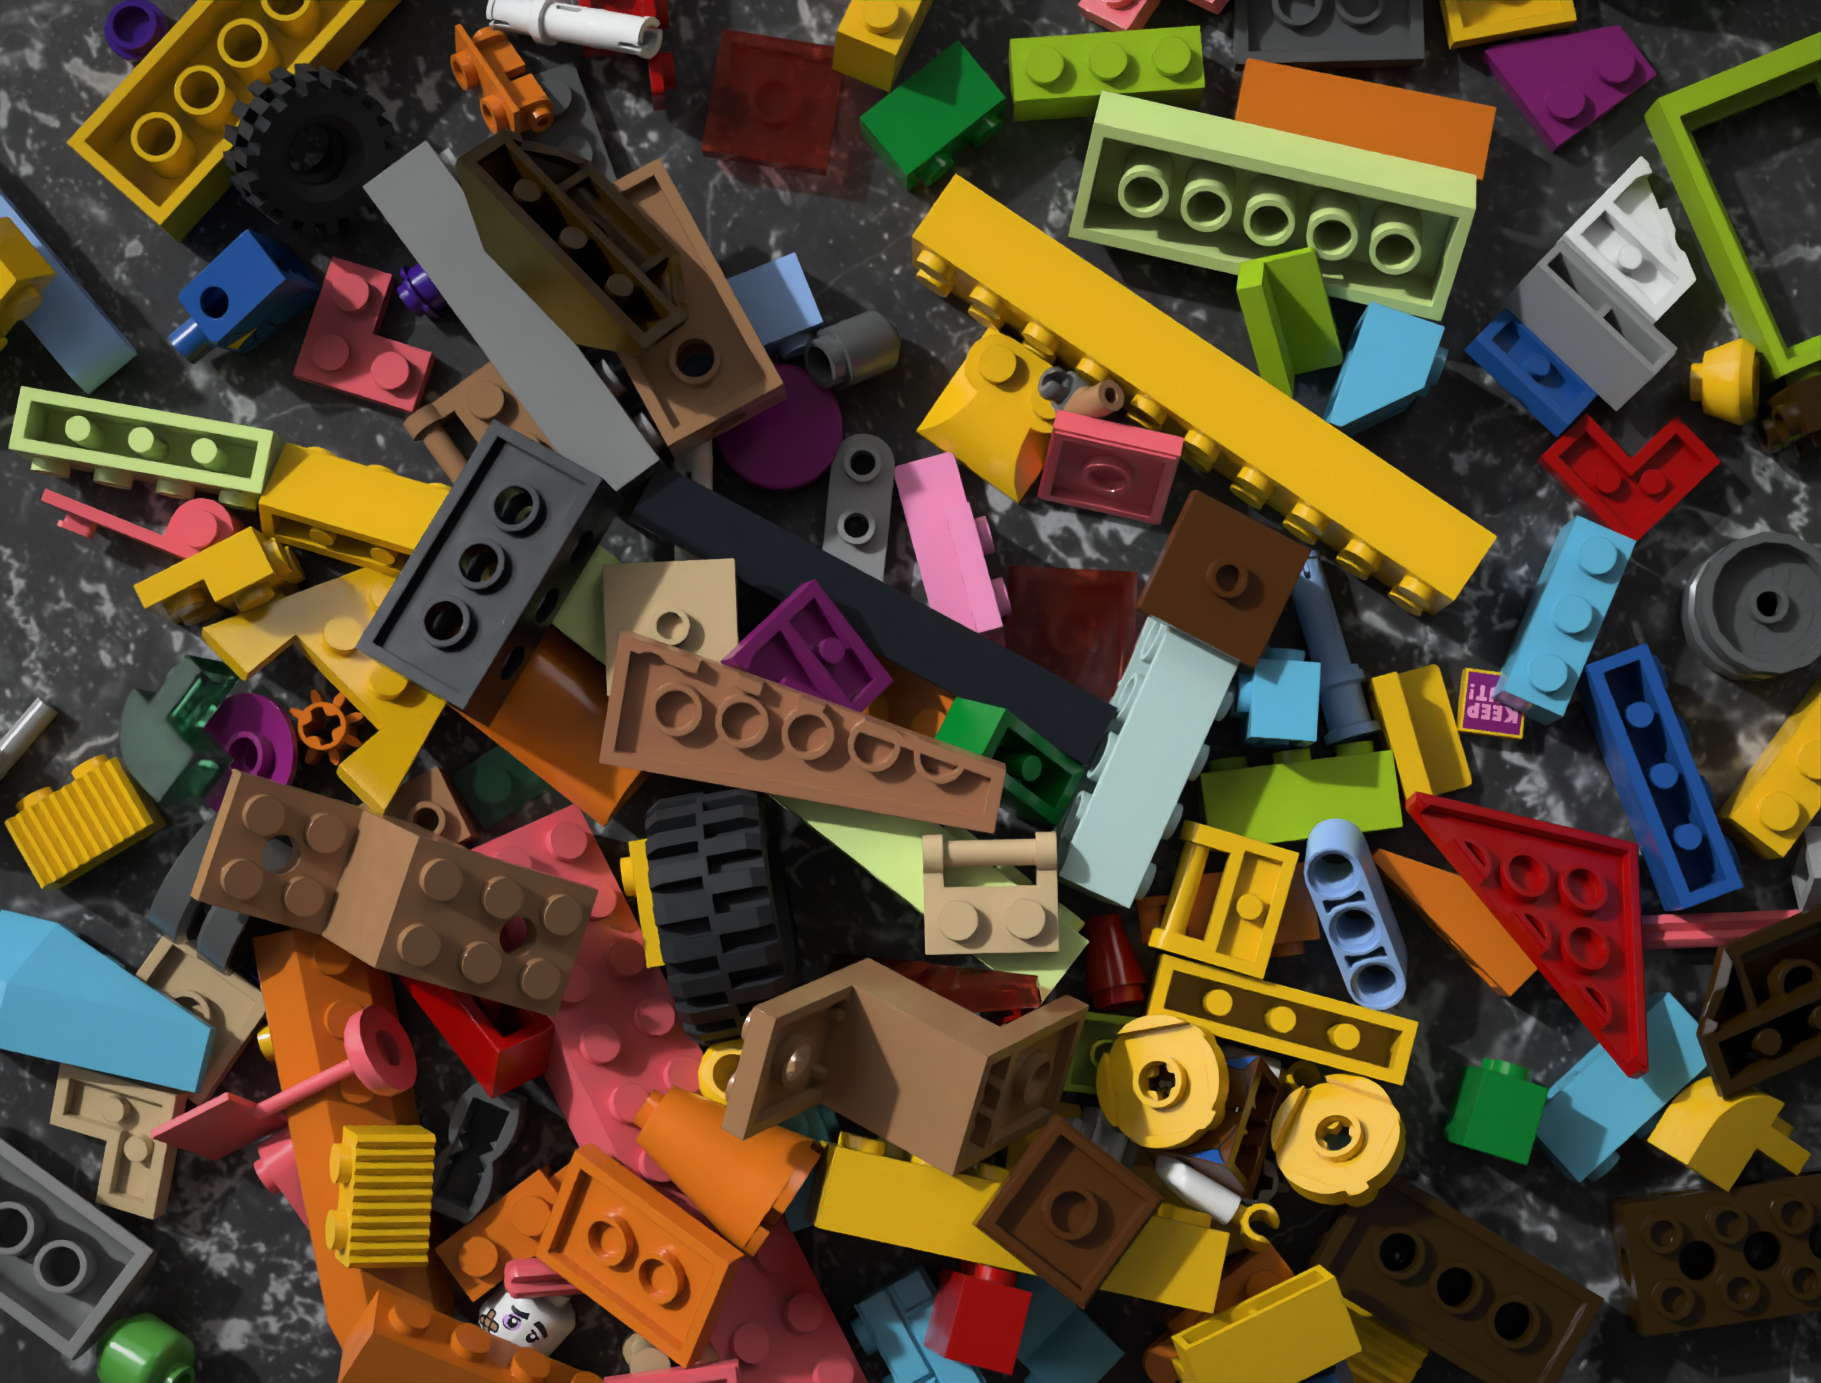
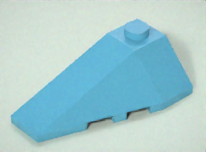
M2 909L0 911V1049L193 1093H201L217 1031L216 1028L161 990L152 989L124 969L125 966L110 955L102 954L79 938L80 935L65 924Z

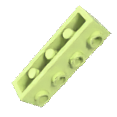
M21 386L8 449L31 461L30 470L39 474L68 479L71 469L94 473L93 482L109 487L131 490L133 480L157 484L155 493L181 500H193L195 491L219 495L218 503L222 506L256 512L257 503L265 490L286 441L272 430Z

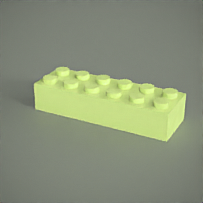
M1102 90L1068 237L1234 275L1239 273L1240 262L1313 247L1318 255L1328 296L1369 305L1372 301L1410 315L1441 321L1476 211L1477 175Z

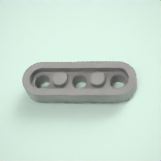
M855 434L841 442L838 453L831 463L823 550L884 582L894 485V456L889 446L879 437L871 434ZM865 454L872 457L875 461L873 471L867 475L856 474L851 468V463L856 456ZM852 517H862L868 522L869 529L864 536L853 538L845 532V524Z

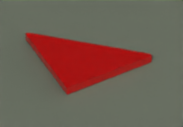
M1415 791L1405 801L1406 811L1626 1076L1637 1080L1648 1073L1649 1060L1638 843Z

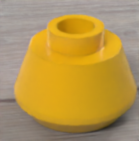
M1739 338L1705 351L1703 363H1692L1690 372L1691 401H1702L1705 414L1738 426H1742L1756 417L1760 394V362L1758 348L1745 338Z

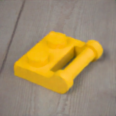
M1184 820L1179 839L1185 843L1160 928L1153 927L1148 946L1257 979H1263L1299 853L1214 827ZM1210 849L1226 853L1228 857L1204 940L1202 941L1185 936L1208 854Z

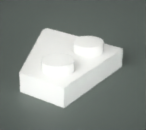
M1640 156L1569 228L1556 244L1562 240L1565 241L1650 323L1654 324L1696 281V277L1686 253L1676 243V229L1667 207L1659 209L1647 180L1652 174L1649 163Z

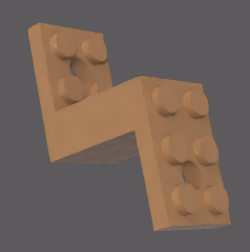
M233 769L190 896L199 902L321 935L376 969L556 1018L599 890L579 882L469 850L406 820ZM287 835L293 845L290 860L279 869H267L262 860L264 846L275 836ZM523 917L527 925V935L524 942L513 951H503L499 941L503 926L513 918Z
M866 958L753 1007L742 1027L741 1036L744 1044L737 1070L731 1076L726 1087L725 1097L728 1104L721 1129L744 1141L821 1103L953 1177L1044 1126L1050 1117L1056 1114L1089 1005L1066 994L999 1027L880 963Z

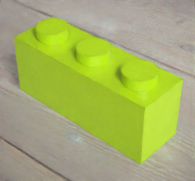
M1200 25L1010 39L1008 68L1013 122L1095 116L1102 90L1183 109H1199L1205 89Z
M1360 741L1336 745L1337 757L1312 760L1310 748L1272 753L1273 765L1248 768L1247 756L1208 761L1210 772L1200 773L1195 779L1200 822L1203 825L1271 845L1307 841L1312 829L1318 823L1327 819L1339 818L1350 821L1359 827L1363 834L1403 827L1393 750L1375 752L1374 741ZM1210 849L1209 853L1218 851Z

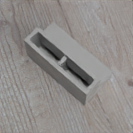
M1563 240L1558 242L1501 302L1616 412L1660 371L1678 349Z

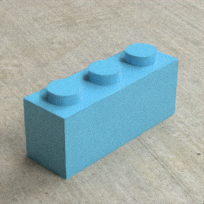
M1578 515L1559 530L1500 670L1502 673L1491 699L1525 713V717L1545 726L1564 716L1636 544V540Z
M1654 992L1646 999L1648 1073L1637 1080L1628 1078L1601 1044L1598 1043L1549 1088L1534 1144L1566 1179L1580 1183L1586 1177L1591 1182L1601 1178L1619 1161L1620 1155L1615 1151L1633 1134L1638 1138H1642L1654 1130L1666 1111L1663 1106L1680 1090L1683 1091L1695 1081L1710 1076L1696 1036L1698 1023L1670 992Z

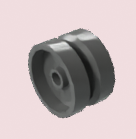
M1761 532L1736 540L1714 552L1693 570L1682 592L1680 622L1688 646L1706 667L1733 680L1759 682L1811 664L1821 655V551L1816 546L1792 534ZM1758 599L1764 604L1766 611L1760 613L1757 608Z
M216 813L200 828L166 875L149 911L148 927L178 945L185 944L198 936L197 958L223 975L231 976L254 954L251 938L270 934L277 923L199 902L190 896L218 813ZM277 839L267 842L262 852V860L265 867L269 870H275L286 865L292 856L293 848Z

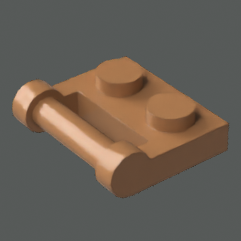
M491 361L432 404L425 405L415 411L403 423V427L413 441L421 440L453 484L468 461L442 426L457 415L478 444L493 419L558 453Z

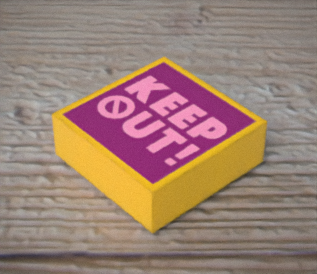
M1472 668L1462 670L1456 719L1458 733L1515 741L1522 739L1525 713L1491 699L1502 672Z

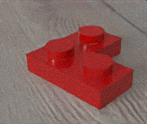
M1587 413L1536 460L1599 525L1636 540V542L1721 462L1677 416L1671 419L1630 458Z

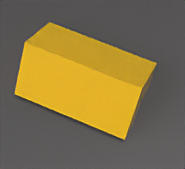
M1320 1264L1171 1336L1178 1356L1171 1360L1180 1383H1298L1363 1351L1335 1276Z

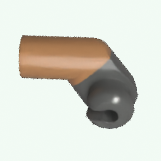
M1060 367L1047 369L1042 374L1038 383L1039 395L1051 402L1055 412L1058 409L1101 419L1118 411L1124 403L1123 390L1115 381L1104 380L1091 387L1079 374L1074 371L1066 372Z

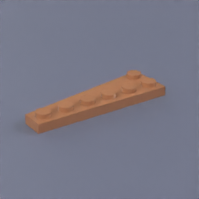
M622 630L619 636L599 763L994 834L1006 774L1005 763L635 632Z

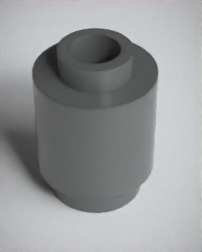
M866 311L819 330L813 340L809 341L804 348L805 366L810 377L819 387L823 389L833 387L837 390H844L892 370L899 358L900 336L891 321L876 311Z

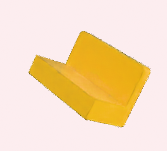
M1432 664L1399 674L1397 671L1371 678L1363 684L1373 720L1379 721L1381 731L1377 734L1382 751L1393 750L1400 805L1405 804V801L1415 791L1436 796L1471 785V774L1459 733L1457 732V726L1440 668L1437 665Z

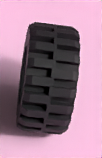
M730 786L661 798L646 813L645 832L647 841H645V848L649 867L648 879L653 899L655 925L658 929L662 960L665 963L671 996L675 1000L676 1012L679 1020L683 1022V1030L686 1036L690 1037L692 1041L709 1046L741 1039L743 1024L754 1006L804 985L790 890L787 884L785 866L778 844L776 828L771 818V811L768 802L765 800L764 792Z

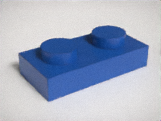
M1507 308L1464 350L1555 437L1559 436L1598 395Z

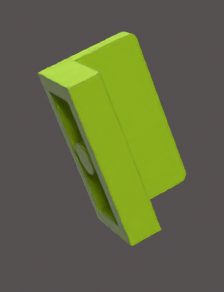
M1307 247L1240 262L1236 291L1260 376L1263 380L1290 398H1293L1295 374L1340 365L1343 362L1344 356L1315 248Z

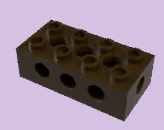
M1821 1167L1801 1170L1798 1176L1792 1172H1783L1737 1179L1729 1193L1710 1183L1605 1199L1626 1327L1647 1337L1821 1311V1249L1812 1253L1809 1246L1811 1231L1816 1225L1821 1223ZM1758 1232L1762 1240V1250L1756 1260L1748 1263L1744 1256V1246L1747 1239L1752 1234ZM1694 1241L1699 1252L1698 1261L1693 1269L1683 1273L1679 1266L1680 1252L1688 1243Z
M1394 1174L1390 1181L1379 1189L1375 1199L1367 1205L1359 1207L1350 1206L1346 1203L1336 1205L1299 1268L1304 1272L1320 1264L1335 1276L1344 1298L1485 1383H1557L1605 1300L1397 1174ZM1402 1233L1407 1242V1251L1404 1258L1395 1265H1383L1379 1253L1382 1242L1391 1234ZM1458 1267L1463 1276L1461 1290L1450 1299H1440L1437 1292L1439 1277L1444 1271ZM1515 1302L1519 1309V1318L1516 1325L1508 1332L1497 1333L1494 1319L1498 1309L1506 1303Z

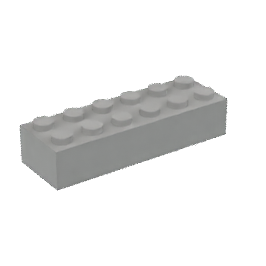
M425 140L362 187L558 454L604 478L623 498L649 479L659 462L665 466L667 465L659 455V452L667 447L664 439L642 411L633 418L621 403L630 393L609 364L602 359L593 365L583 351L588 346L575 344L484 251L455 169L458 158L455 157L449 148L438 154Z

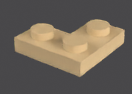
M60 1062L49 1124L107 1141L96 1203L152 1220L166 1214L178 1148L152 1139L150 1130L184 1114L188 1091Z

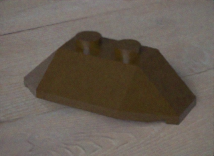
M505 128L457 159L455 169L484 251L575 344L641 356L686 323L689 318L688 304L685 303L680 253L589 160L547 144L522 140L521 134Z
M1821 904L1718 947L1696 1036L1719 1097H1727L1821 1056Z

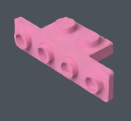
M946 452L896 466L894 468V477L930 608L1007 648L1001 617L1012 614L1006 587L1002 577L990 580L984 555L995 553L986 516L973 518L970 503L966 500L954 454Z

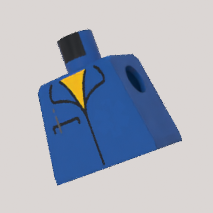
M247 229L180 291L178 295L179 301L191 317L172 332L169 338L178 352L192 364H196L215 347L244 354L251 351L318 300L322 287L288 244Z

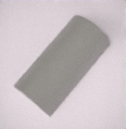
M0 1137V1308L70 1360H76L98 1341L130 1302L150 1272L156 1260L157 1251Z

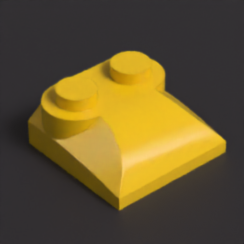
M989 327L981 339L970 348L966 360L917 428L916 433L942 452L953 453L956 462L1019 505L1044 469L1056 412L1052 408L1051 402L1039 395L1038 383L1042 374L1053 366L1015 339Z

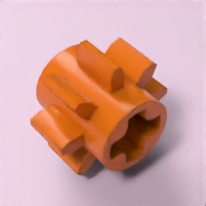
M313 689L310 696L313 704L304 710L299 708H290L289 710L293 717L299 719L298 731L295 732L297 744L305 743L309 746L305 754L306 763L315 766L320 762L323 753L329 754L331 762L338 767L345 760L343 752L352 746L359 748L364 744L363 740L357 738V726L364 724L368 719L361 712L350 714L346 711L350 701L341 692L336 695L331 704L327 702L326 697L321 691ZM324 715L341 723L340 727L332 730L333 741L331 743L316 736L315 733L316 730L324 726Z

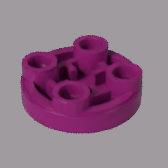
M773 364L784 383L787 399L717 436V442L725 462L741 480L755 488L782 495L814 483L828 471L842 442L843 424L838 402L830 389L819 387L812 380L808 371L803 368L788 364Z

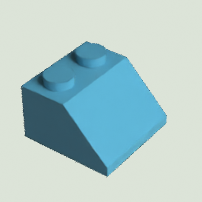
M1371 301L1352 330L1343 356V362L1340 364L1322 419L1350 437L1404 412L1417 396L1425 398L1431 385L1436 386L1448 356L1449 350L1439 346L1445 327Z

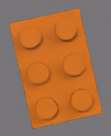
M591 1142L574 1151L534 1254L536 1258L684 1369L701 1360L745 1255Z

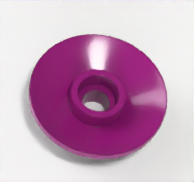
M238 693L222 700L207 715L201 725L195 743L194 772L203 798L215 812L218 813L233 769L290 786L295 777L298 761V745L295 730L287 713L274 700L255 693Z

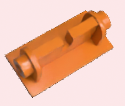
M461 24L455 25L456 53L450 57L451 67L461 88L465 91L472 89L480 101L481 113L489 130L493 134H497L505 128L520 134L529 129L541 132L549 128L554 121L552 114L554 106L532 73L513 81L509 80L526 73L525 63L505 33L494 30L492 27H484L478 30L473 38L470 39Z

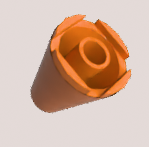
M672 1085L666 1095L654 1088L632 1121V1123L642 1129L635 1141L728 1242L745 1254L744 1257L751 1260L770 1234L769 1229L771 1226H774L781 1214L784 1213L808 1177L825 1146L815 1139L779 1125H775L742 1141L721 1129L727 1105Z

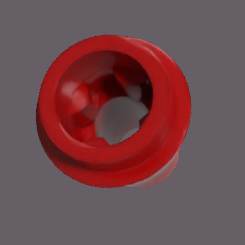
M1120 914L1103 915L1085 920L1083 926L1085 938L1089 941L1085 947V998L1092 999L1094 1010L1097 1013L1118 1011L1144 1003L1143 988L1148 985V982L1123 929Z

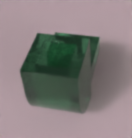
M186 654L181 662L176 664L167 673L164 685L158 692L134 688L126 700L119 725V743L122 757L133 777L157 803L198 808L234 760L204 728L240 679L225 662Z

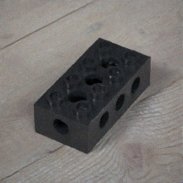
M493 419L355 648L382 667L489 727L625 500L604 478ZM531 511L527 519L520 523L522 517L527 512ZM497 567L495 573L485 581L488 573ZM463 623L460 631L451 638L455 628Z

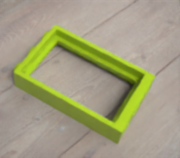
M1821 32L1662 96L1643 115L1742 338H1745L1758 348L1760 380L1764 388L1782 380H1785L1786 385L1789 386L1790 384L1820 375L1821 335L1787 348L1691 132L1814 82L1821 98Z

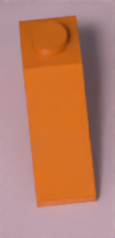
M1382 849L1370 851L1381 880L1498 996L1510 997L1538 969L1460 875Z

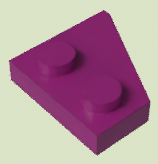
M1620 25L1494 45L1487 49L1480 58L1552 153L1652 82L1657 76L1655 70Z
M815 579L800 585L720 661L722 664L861 713L894 681Z

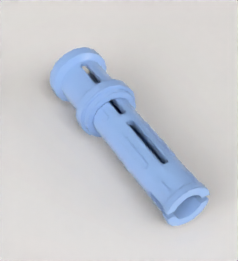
M1312 550L1291 592V596L1311 662L1321 663L1319 701L1328 728V733L1324 736L1326 746L1329 747L1371 736L1380 732L1381 728L1379 721L1371 720L1361 683L1366 679L1364 671L1359 669L1358 664H1351L1320 561L1319 550Z

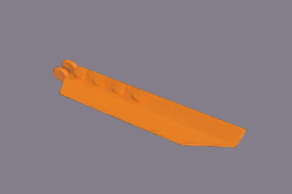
M290 927V930L251 938L281 1091L348 1059L344 1047V1030L349 1018L358 1011L370 1005L381 1006L390 1012L400 1023L390 972L370 966L321 935ZM353 1074L285 1108L327 1321L342 1350L345 1340L379 1288L403 1298L416 1300L427 1308L455 1319L454 1289L451 1274L434 1250L444 1242L437 1211L431 1210L429 1251L427 1253L429 1262L427 1267L348 1269L335 1258V1250H328L326 1245L325 1226L329 1210H338L340 1184H333L330 1177V1153L333 1144L342 1143L343 1126L345 1125L421 1126L413 1086L396 1096H381L368 1089L356 1074Z

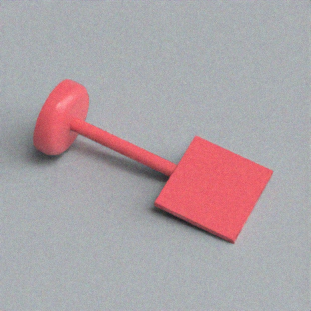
M370 1005L352 1015L346 1024L344 1047L348 1059L260 1103H255L226 1092L150 1130L151 1138L216 1161L287 1126L286 1114L279 1111L353 1074H356L361 1082L377 1095L396 1096L412 1087L417 1076L416 1057L411 1041L402 1025L390 1012L381 1006Z

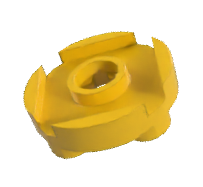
M1154 1014L1143 1016L1127 1023L1117 1033V1035L1121 1036L1113 1043L1109 1053H1103L1096 1074L1098 1101L1104 1116L1113 1127H1119L1125 1136L1131 1138V1141L1140 1146L1156 1149H1177L1198 1141L1207 1131L1216 1129L1222 1123L1225 1116V1102L1229 1091V1073L1224 1054L1217 1045L1215 1036L1210 1030L1195 1025L1183 1018ZM1166 1063L1168 1072L1175 1074L1176 1081L1175 1087L1171 1088L1170 1095L1163 1100L1161 1092L1150 1090L1149 1079L1159 1076V1065Z
M1347 1073L1324 1076L1327 1083L1315 1085L1309 1090L1303 1085L1293 1091L1281 1104L1271 1127L1272 1149L1275 1152L1276 1162L1291 1187L1300 1195L1322 1204L1339 1205L1346 1203L1354 1207L1364 1206L1375 1199L1379 1189L1390 1181L1399 1168L1406 1145L1405 1124L1389 1096L1375 1082L1362 1076ZM1342 1127H1349L1351 1142L1340 1150L1330 1151L1328 1144L1323 1140L1327 1133L1337 1135Z

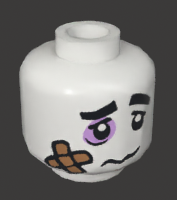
M503 1281L479 1310V1324L488 1333L508 1340L520 1347L533 1348L544 1356L549 1357L575 1327V1312L569 1302L573 1295L514 1299L505 1291Z

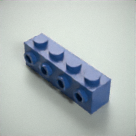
M1645 643L1584 666L1576 684V689L1663 910H1683L1744 887L1738 874L1741 869L1738 854L1731 840L1726 835L1723 836L1714 813L1717 806L1713 791L1706 778L1698 773L1690 753L1693 748L1690 733L1683 719L1679 715H1675L1666 692L1669 689L1668 679L1660 660L1651 654L1648 644Z

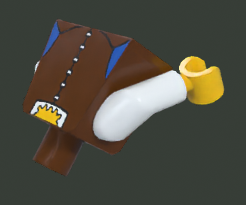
M1224 1045L1220 1048L1227 1063L1229 1091L1225 1102V1116L1222 1123L1216 1129L1207 1131L1198 1141L1185 1147L1156 1149L1141 1146V1148L1155 1164L1157 1177L1186 1204L1200 1212L1211 1214L1212 1219L1222 1225H1226L1231 1221L1240 1226L1239 1236L1243 1245L1251 1251L1264 1252L1268 1250L1270 1242L1264 1236L1254 1233L1249 1224L1253 1221H1262L1268 1226L1278 1229L1280 1224L1278 1213L1272 1206L1264 1203L1254 1204L1247 1208L1240 1204L1241 1197L1253 1198L1271 1140L1272 1123L1282 1101L1293 1091L1300 1088L1297 1084H1304L1310 1087L1318 1085L1320 1072L1316 1065L1310 1061H1298L1293 1063L1289 1069L1281 1067L1280 1060L1234 1045ZM1167 1067L1162 1070L1156 1088L1157 1092H1161L1163 1100L1170 1095L1171 1088L1175 1087L1176 1081L1175 1074L1168 1072Z

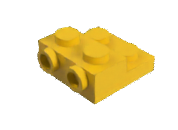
M250 526L133 586L144 609L175 624L183 621L185 626H191L217 614L220 611L219 605L236 614H241L284 598L299 590L298 583L306 580V576L290 546L283 548L275 536L269 539Z

